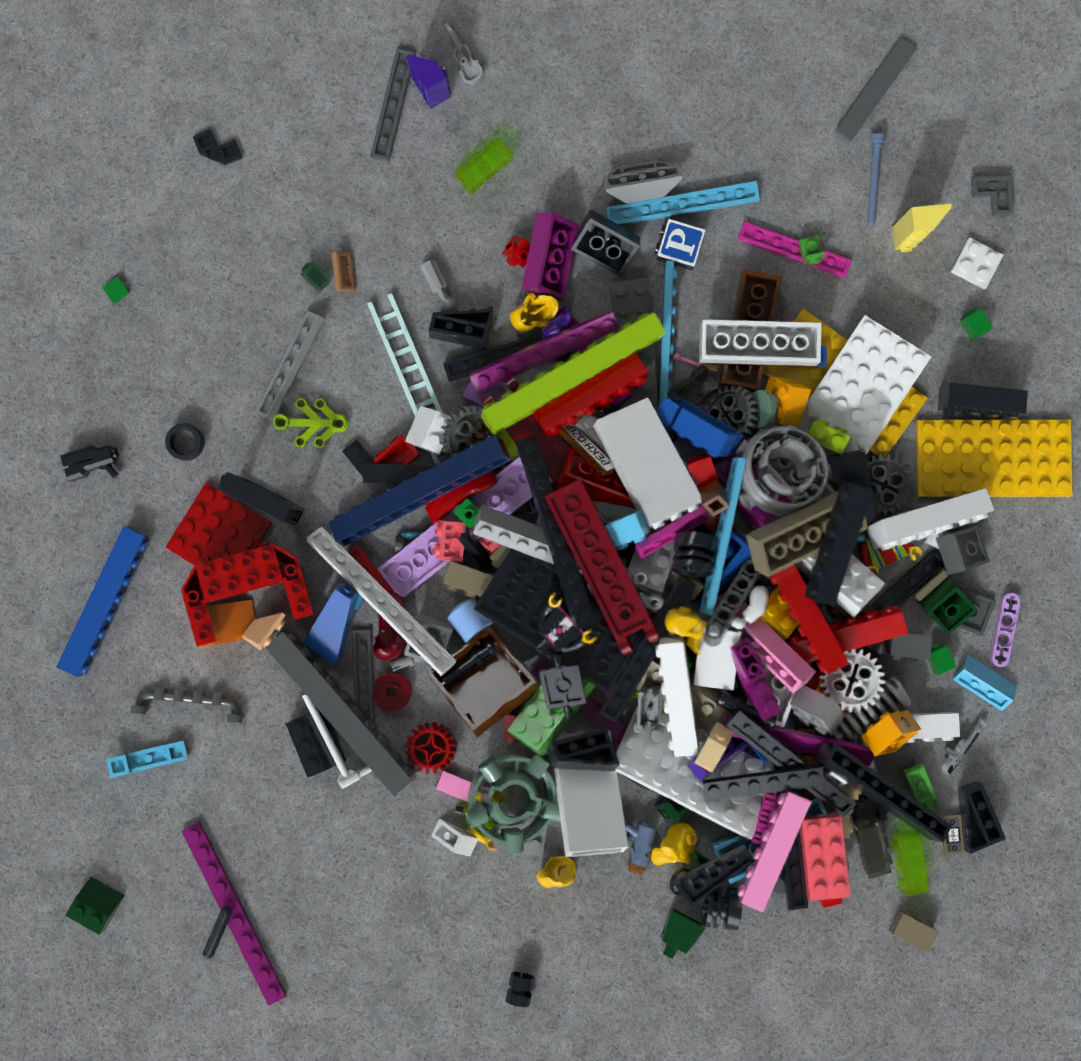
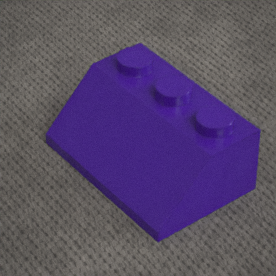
M412 55L406 56L411 78L430 109L450 98L449 91L451 89L448 85L450 83L447 78L448 74L443 66L439 67L437 62Z

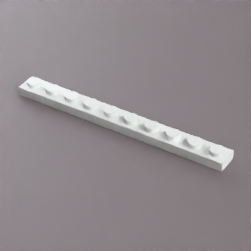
M322 526L307 537L306 541L441 676L456 663V660L339 543H336L335 539Z

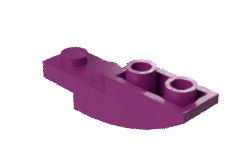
M747 638L731 646L732 658L742 687L750 704L754 703L762 721L782 712L764 677L766 672L749 639Z

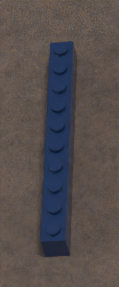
M496 434L487 436L484 441L470 445L467 450L455 453L448 460L436 463L427 471L419 472L417 476L402 481L400 485L394 488L386 489L383 494L369 498L367 502L352 507L345 514L337 515L335 519L329 521L335 542L346 546L511 461L503 439Z

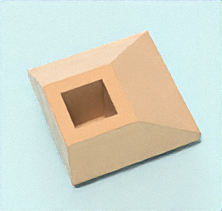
M279 613L254 619L243 633L242 638L261 651L274 639V633L277 632L279 634L286 623V615Z

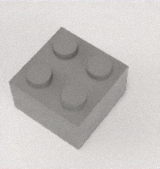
M806 686L798 689L790 703L794 710L793 713L799 718V722L806 726H809V724L815 726V729L822 734L827 732L833 735L844 718V714L835 700Z

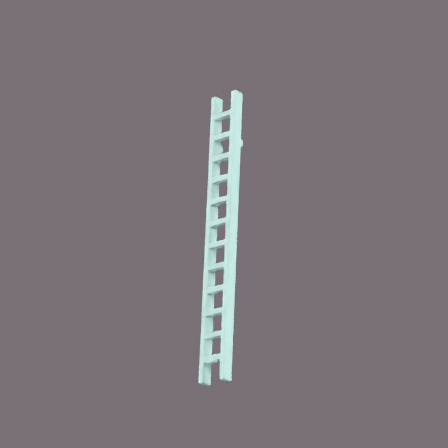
M392 293L388 294V298L394 312L378 318L372 302L367 303L415 417L420 406L426 407L433 403L436 410L443 413ZM397 316L402 329L386 335L381 322ZM404 334L409 346L393 353L388 340ZM411 351L416 364L401 370L396 357ZM419 368L424 381L408 387L403 375ZM426 386L431 399L415 405L410 392ZM431 453L435 464L448 459L445 455L438 457L436 454Z

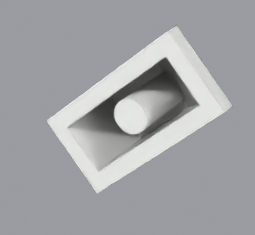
M440 818L431 835L452 852L469 857L478 841L468 831Z

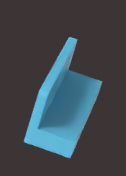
M970 655L965 657L963 667L955 673L953 680L1003 711L1014 701L1017 686Z

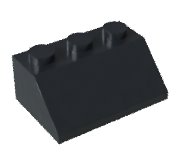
M590 209L578 230L571 250L621 276L640 247V236Z
M318 710L343 761H347L333 725ZM311 713L286 723L307 778L336 766Z

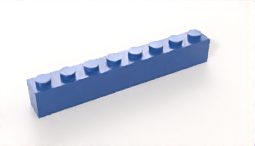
M123 526L56 666L57 668L76 677L88 673L91 667L89 662L99 651V646L97 645L100 639H103L107 634L108 629H106V626L116 615L114 609L124 598L122 592L125 586L128 587L132 581V571L138 568L141 562L139 557L142 551L145 552L148 548L149 541L147 540L149 536Z

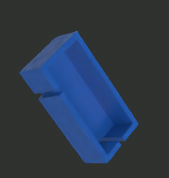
M665 397L657 412L664 428L670 429L672 427L676 431L675 434L681 438L687 437L692 440V445L698 448H705L709 455L716 458L718 456H734L744 436L742 433L682 398Z

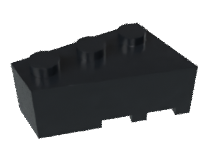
M494 307L477 310L473 308L466 311L433 312L429 326V337L431 339L486 350Z

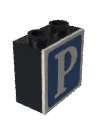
M668 219L667 225L663 224L660 236H663L662 242H657L655 248L656 260L666 262V260L674 261L675 266L693 271L705 230Z

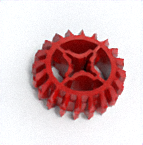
M425 722L424 729L421 724L417 725L419 732L412 729L411 732L414 737L408 735L407 739L411 743H405V747L410 748V750L405 751V754L412 755L407 761H415L412 765L413 768L417 764L420 765L418 772H421L423 767L426 768V774H429L430 769L433 770V774H437V767L443 772L445 770L443 764L447 767L451 765L447 759L451 761L455 759L450 753H457V749L451 748V746L457 745V742H450L454 738V734L447 736L450 729L447 728L443 732L441 730L443 724H440L439 728H435L436 722L432 723V727H429V723ZM430 732L428 742L416 743L420 735ZM436 734L444 739L446 747L437 744ZM432 740L433 747L436 748V751L433 750L430 754L429 749H427L425 746H429V743ZM415 749L425 753L426 762L417 756ZM446 753L441 761L432 763L434 754Z

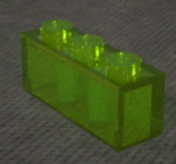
M499 138L495 141L490 140L485 145L484 150L480 153H474L467 164H461L455 170V179L470 196L513 161V154Z
M917 831L893 834L894 840H891V847L893 852L896 851L897 859H894V866L896 871H899L900 876L897 879L898 889L902 890L906 896L930 893L921 834Z

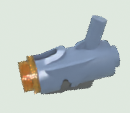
M642 820V823H637L636 828L630 823L625 822L626 831L632 835L633 840L627 863L629 866L628 870L633 873L643 874L650 864L652 851L657 844V840L654 838L656 828L653 827L652 822Z

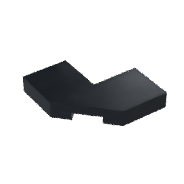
M211 130L193 136L198 152L203 157L225 166L243 159L235 140L217 147Z

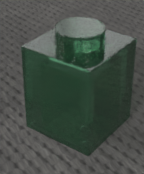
M314 261L307 263L301 270L302 273L300 275L318 293L332 281L331 277Z

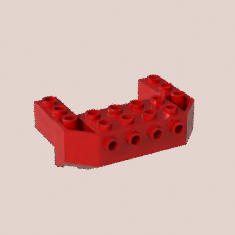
M269 541L257 544L258 548L250 550L249 546L240 548L237 554L231 555L229 551L218 554V559L211 560V557L199 559V564L193 567L181 588L196 647L218 640L208 602L284 582L294 620L313 615L298 557L276 544L269 545Z

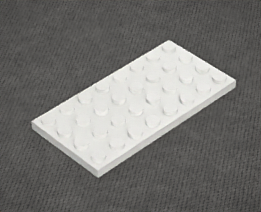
M864 315L807 401L802 421L798 428L807 433L812 420L818 421L820 418L829 422V427L836 429L837 426L847 430V435L851 436L843 453L865 449L867 454L931 356ZM821 445L826 456L840 454ZM815 457L809 460L810 464L815 460ZM831 473V478H830V480L836 483V481H835V479H834V477H833V475H832V473Z
M637 704L616 751L620 765L615 771L751 840L756 831L758 814L764 794L705 802L703 783L688 768L692 759L697 755L675 757L674 750H670L669 738H672V734L667 730L669 713H665L662 710L661 724H658L656 729L651 730L650 725H646L644 729H637ZM697 729L700 753L708 736ZM743 751L706 779L771 770L765 769L763 761Z

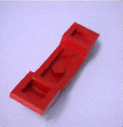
M491 470L429 502L425 510L432 523L436 524L439 520L450 515L449 511L467 498L472 497L479 491L484 493L498 484V481Z

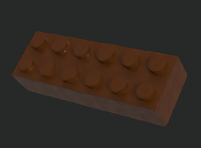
M743 269L740 274L731 320L773 322L782 276ZM723 363L718 385L724 387L726 385L729 387L732 385L741 386L750 392H755L760 388L764 365Z

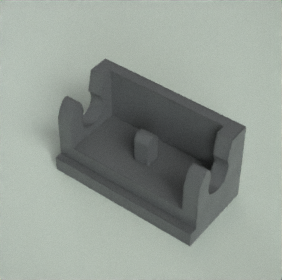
M643 684L638 693L637 729H644L646 725H650L651 730H654L658 724H661L662 689L661 686Z

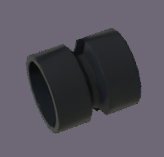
M511 972L509 979L511 988L507 989L505 1001L513 1006L529 1007L532 997L530 991L533 990L535 977L527 973Z

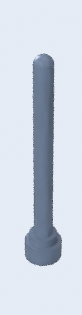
M873 133L870 135L873 155L867 217L868 226L875 224L880 153L886 139V135L883 133Z

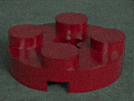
M397 672L383 674L376 680L373 687L375 703L380 708L388 711L402 709L408 704L412 696L409 680ZM390 686L397 689L395 697L387 694Z

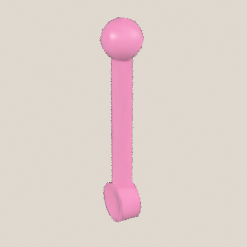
M674 353L673 359L677 361L682 360L699 367L700 363L682 357L679 353Z

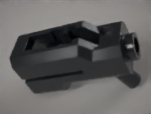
M92 445L60 455L63 467L68 466V468L64 469L68 481L74 482L87 478L91 471L97 469L106 470L113 479L119 475L112 466L118 463L119 454L117 449L110 445L100 448Z

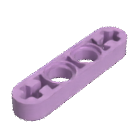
M1015 593L1004 594L1000 601L990 653V661L997 667L1006 666L1010 660L1020 608V598ZM1012 596L1015 604L1010 605V610H1014V612H1004V609L1009 608V603L1006 602V599H1010ZM1004 615L1011 617V623L1008 626L1002 623ZM1001 634H1005L1008 638L1007 643L1004 645L998 641V637ZM997 646L1000 648H1006V651L1002 650L1001 656L1004 657V660L1000 661L999 664L998 660L995 659V656L1000 655V650L996 649Z

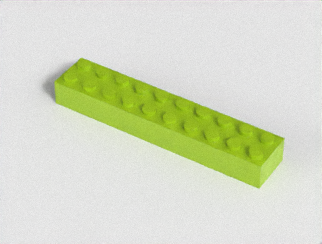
M655 312L650 315L644 313L637 318L638 320L633 325L631 322L625 324L617 334L612 332L606 335L600 344L596 341L586 347L587 349L584 353L581 354L579 351L570 356L567 363L564 364L561 361L553 366V369L550 370L551 372L547 373L544 371L536 376L534 382L529 383V381H526L518 386L516 392L512 393V391L505 393L501 396L499 402L495 403V401L486 404L481 418L491 435L502 432L616 363L659 341L666 334V331Z

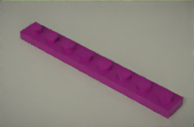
M611 309L469 373V376L477 392H481L505 381L510 376L519 375L620 329V326Z

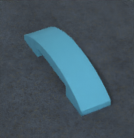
M183 740L106 759L109 776L114 778L161 765L188 760V755Z

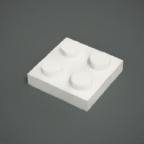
M969 237L951 273L985 290L1003 254Z

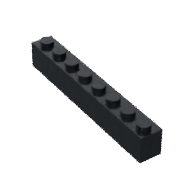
M822 742L814 760L927 839L944 843L952 827L951 824L836 743Z

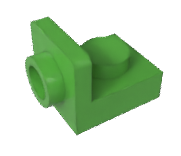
M819 236L799 240L803 264L815 265L821 263V260L826 255L825 252H822Z

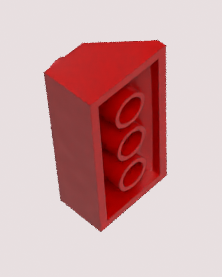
M570 448L559 477L557 490L582 478L592 500L635 508L615 468L607 471L590 454Z

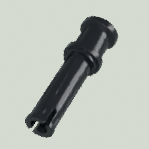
M487 641L480 649L472 651L471 656L441 677L447 687L473 668L483 666V662L490 657L497 655Z
M724 689L716 703V706L726 707L732 713L739 708L753 720L763 723L770 728L774 727L777 716H772L762 721L756 707L744 702L740 696L735 697L726 693Z

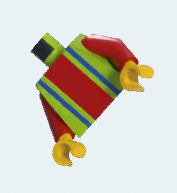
M868 538L860 548L859 561L878 577V569L909 556L908 553H910L911 559L915 561L916 556L914 553H919L922 556V550L911 542L901 546H894L885 551H882L881 548L874 550L871 540Z

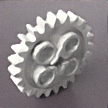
M855 649L851 653H848V651L843 652L850 663L851 671L843 672L839 669L830 675L826 671L823 672L825 675L820 676L819 679L825 681V683L820 684V687L826 688V690L822 694H829V698L841 705L842 711L845 707H848L849 713H851L853 707H855L857 712H860L861 706L867 710V703L869 702L871 705H874L873 698L880 699L877 692L884 691L883 688L879 687V685L885 684L884 680H880V677L885 674L878 672L882 666L874 665L877 659L870 660L871 653L863 656V649L858 654ZM855 664H858L859 667L854 678L857 682L853 683L850 694L846 697L845 694L850 682L847 678L851 677ZM862 669L868 670L870 677L868 679L861 678L859 671ZM841 681L845 689L837 691L834 688V683ZM861 688L864 691V696L857 698L853 694V690Z

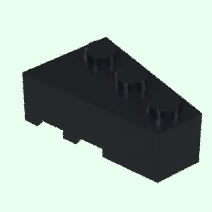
M607 727L551 742L547 748L553 768L614 772L620 765Z
M974 781L958 788L964 851L972 854L1005 840L1006 837L983 784Z

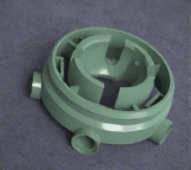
M503 755L496 758L490 757L483 761L470 784L468 792L469 810L465 811V815L470 827L474 828L477 826L489 839L505 844L507 852H523L524 843L539 836L547 828L551 820L560 821L556 787L547 771L550 764L537 755H534L532 759L521 755ZM513 761L512 768L501 769L499 766L505 762ZM519 761L522 762L521 767L538 779H542L544 797L538 796L537 788L532 778L524 771L518 769ZM485 778L486 781L483 787H479L481 781ZM514 784L525 787L529 798L526 806L521 810L522 815L517 817L504 815L500 811L498 802L492 800L495 790L503 791L507 786ZM477 792L481 793V803L478 800L475 801ZM531 815L537 816L530 825L522 830L518 827L502 828L501 833H498L501 825H519L529 819ZM488 817L495 822L492 830L483 825L489 822Z

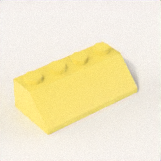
M952 204L911 207L892 227L895 250L900 249L901 252L912 251V248L916 247L935 229L952 208Z

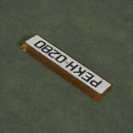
M575 424L562 428L559 434L603 477L616 471L610 458Z

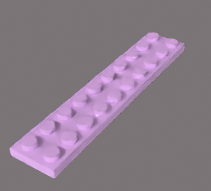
M520 457L495 476L498 484L484 493L479 491L470 497L480 508L482 505H485L508 515L530 500L532 494ZM459 504V505H458L457 507H455L452 511H450V512H449L450 515H448L447 517H445V518L442 519V520H444V521H454V522H463V521L454 513V511H455L461 504ZM436 524L378 568L394 592L398 593L402 598L406 597L450 562L435 559L433 554L434 544H437V536L435 535ZM466 526L465 533H469L475 542L481 538L472 534L473 528L469 529Z

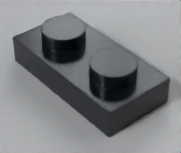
M357 439L342 451L362 477L364 463L376 464Z

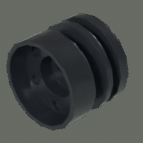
M683 532L675 535L673 550L676 554L672 558L671 570L678 575L690 578L711 576L714 571V559L712 556H714L716 550V539L708 534L699 532Z
M718 887L715 892H711L702 899L701 914L704 927L709 928L711 922H713V927L718 928L720 920H723L724 929L739 930L742 916V903L737 895L739 888L727 887L723 896L721 887Z

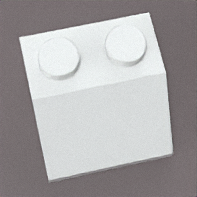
M420 406L405 442L441 456L443 453L441 449L444 446L439 444V442L444 438L439 436V434L445 431L441 426H447L445 419L450 420L451 417L436 410Z

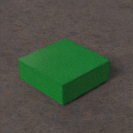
M116 277L102 287L113 304L130 294L119 277Z

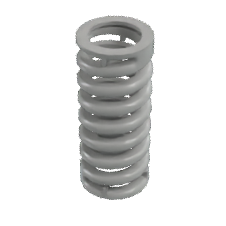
M889 675L888 680L882 679L885 681V684L879 687L883 688L884 691L877 692V694L886 701L892 712L897 711L898 708L891 699L887 688L898 700L899 703L897 705L899 708H905L911 704L908 694L894 675ZM873 698L882 715L887 713L888 711L883 706L881 700ZM868 702V709L866 711L877 724L880 719L872 705ZM853 707L852 711L860 718L867 729L871 724L866 718L862 707L860 712H857L856 708ZM843 710L844 717L853 726L857 734L861 735L863 731L857 723L853 712L849 713ZM843 718L839 727L849 740H853L854 736ZM836 729L833 735L830 734L833 739L847 741L843 733L839 732L838 729Z

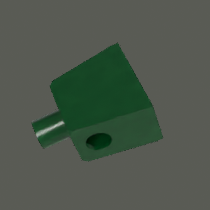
M670 907L661 934L662 941L667 944L663 954L673 959L677 950L688 953L704 932L705 927L703 924Z

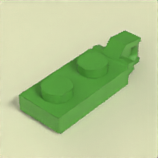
M919 763L904 770V775L915 800L936 813L933 802L936 801L937 797L924 766Z

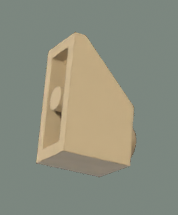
M716 722L694 763L712 773L728 746L734 731Z

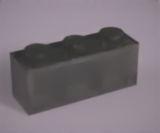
M875 814L853 820L863 869L868 878L873 879L892 873L890 865L893 864L890 853L887 852L889 843L883 832H886L883 821H879Z

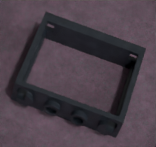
M227 472L220 478L218 490L282 522L297 525L305 508L244 477Z

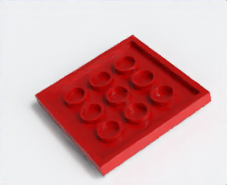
M206 482L165 548L195 566L199 564V559L211 557V560L219 558L218 554L230 551V554L233 555L237 554L240 548L248 546L250 550L257 548V544L260 543L272 522Z

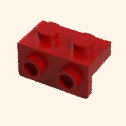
M401 435L400 437H395L390 442L391 445L386 449L379 451L374 461L376 464L411 465L421 454L410 443L405 442L406 438Z

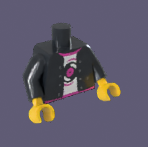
M553 593L539 613L537 621L539 630L537 633L542 639L534 645L541 654H544L550 647L555 652L569 653L577 651L588 643L595 641L597 636L593 639L588 636L592 629L585 633L581 629H574L572 619L559 606L563 598L560 601H555L553 597L556 593Z

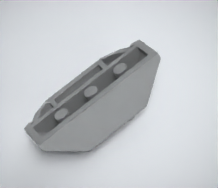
M657 160L621 166L611 171L608 175L603 176L606 192L626 204L665 197L682 180L679 163L672 164Z

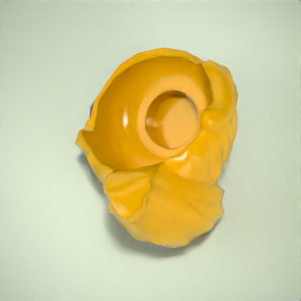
M551 856L545 867L537 872L536 877L538 882L546 888L568 886L575 880L577 865L570 857Z

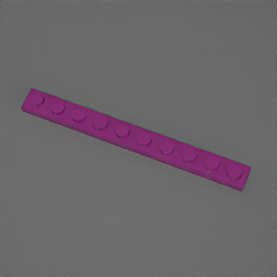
M198 822L181 831L220 910L224 906L232 909L228 926L267 1005L270 1006L285 998L287 995L201 823Z

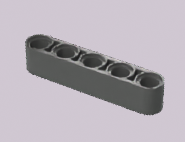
M748 560L743 564L708 622L704 634V641L707 645L715 647L722 642L750 595L751 590L756 585L760 572L755 570L753 560ZM748 570H752V571H754L755 573H754V574H751V573H748L747 571H748ZM738 586H744L746 589H740ZM729 601H734V602H736L737 604L732 605V604H730V603H728V602H729ZM723 616L726 617L728 620L723 621L720 620L719 617ZM715 632L718 636L713 637L709 633Z

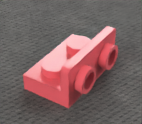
M438 521V524L435 526L437 544H434L433 547L435 559L463 562L464 546L459 541L461 533H465L466 524L464 522Z

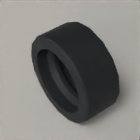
M185 423L177 424L167 432L165 446L169 454L174 458L183 461L193 460L203 451L204 437L200 430L192 425ZM181 431L191 432L196 439L195 448L189 453H180L174 447V438Z

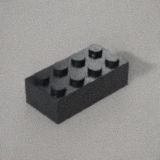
M948 383L939 388L937 411H943L944 415L962 413L963 417L981 415L982 419L1000 417V420L1012 421V419H1019V416L1026 414L1028 390Z

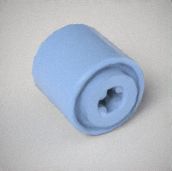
M474 598L466 599L458 604L447 618L465 643L493 624L491 620L473 610L478 602Z

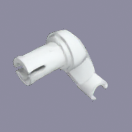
M756 586L751 590L750 605L742 613L743 620L736 617L732 627L742 630L746 622L751 624L765 613L769 598V592L765 586Z

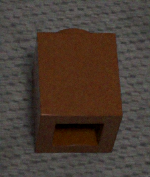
M717 480L699 489L702 505L712 516L730 507L727 491Z

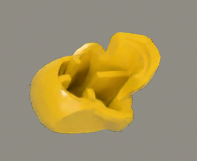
M531 292L526 296L523 303L510 312V321L513 327L522 333L535 327H544L547 325V322H550V319L555 317L558 311V302L552 296L541 295L537 297L535 293Z
M680 606L679 609L674 608L668 611L665 617L667 630L672 634H679L681 637L685 636V644L694 653L700 655L704 627L708 623L700 620V617L692 613L691 609Z
M683 822L672 825L661 842V848L653 849L651 861L658 866L664 863L676 862L689 864L688 854L694 851L697 842L695 830L689 824Z

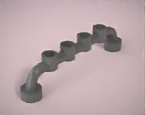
M155 688V692L149 691L141 694L137 698L136 705H131L130 712L146 714L147 706H143L144 702L147 699L229 706L232 714H227V722L242 723L243 715H239L237 703L232 699L224 698V694L213 693L212 697L205 696V692L193 691V695H187L186 690L175 689L174 693H166L167 689Z

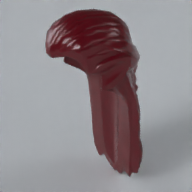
M391 592L390 595L405 609L402 596H399L398 593L394 595ZM378 613L379 631L375 637V644H373V654L380 660L389 661L400 656L404 647H406L404 638Z

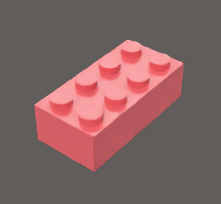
M837 813L805 816L800 826L807 898L810 901L850 897L842 817Z

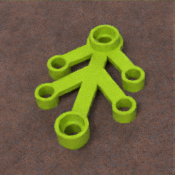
M298 398L295 405L310 419H288L283 414H278L273 419L274 427L279 430H285L288 427H310L301 436L295 438L294 443L299 448L305 447L307 441L321 427L329 428L321 436L314 439V445L317 448H323L326 441L335 432L342 433L349 426L347 417L343 414H335L322 398L316 399L314 405L318 410H322L329 419H321L308 406L304 398ZM301 400L305 402L303 407L298 406V402ZM319 401L324 402V406L321 408L317 406ZM284 419L285 425L280 426L279 420ZM338 420L343 422L341 427L336 426ZM302 438L304 440V444L298 445V439ZM318 439L323 440V444L321 446H318L316 444V441Z

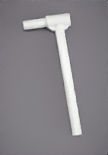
M306 694L302 697L341 773L337 780L340 787L344 789L360 780L362 776L370 773L372 770L367 765L357 771L347 769L317 707Z

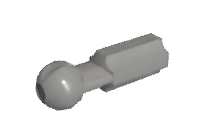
M429 260L423 263L420 267L432 292L438 294L441 300L439 302L440 311L457 310V302L452 297H448L445 291L448 286L436 260Z

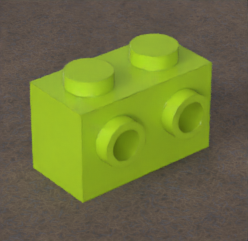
M820 418L818 421L812 420L807 433L820 445L843 454L851 437L846 434L847 430L838 426L836 429L828 426L829 422Z

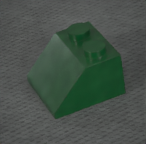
M948 577L921 601H917L947 635H950L978 611Z
M90 877L73 900L65 916L100 935L108 927L125 895Z

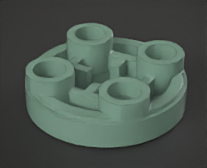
M756 390L752 393L756 397L754 401L758 402L755 408L760 410L759 413L755 414L759 418V420L754 421V424L757 426L756 429L772 427L776 422L775 415L779 398L770 391Z

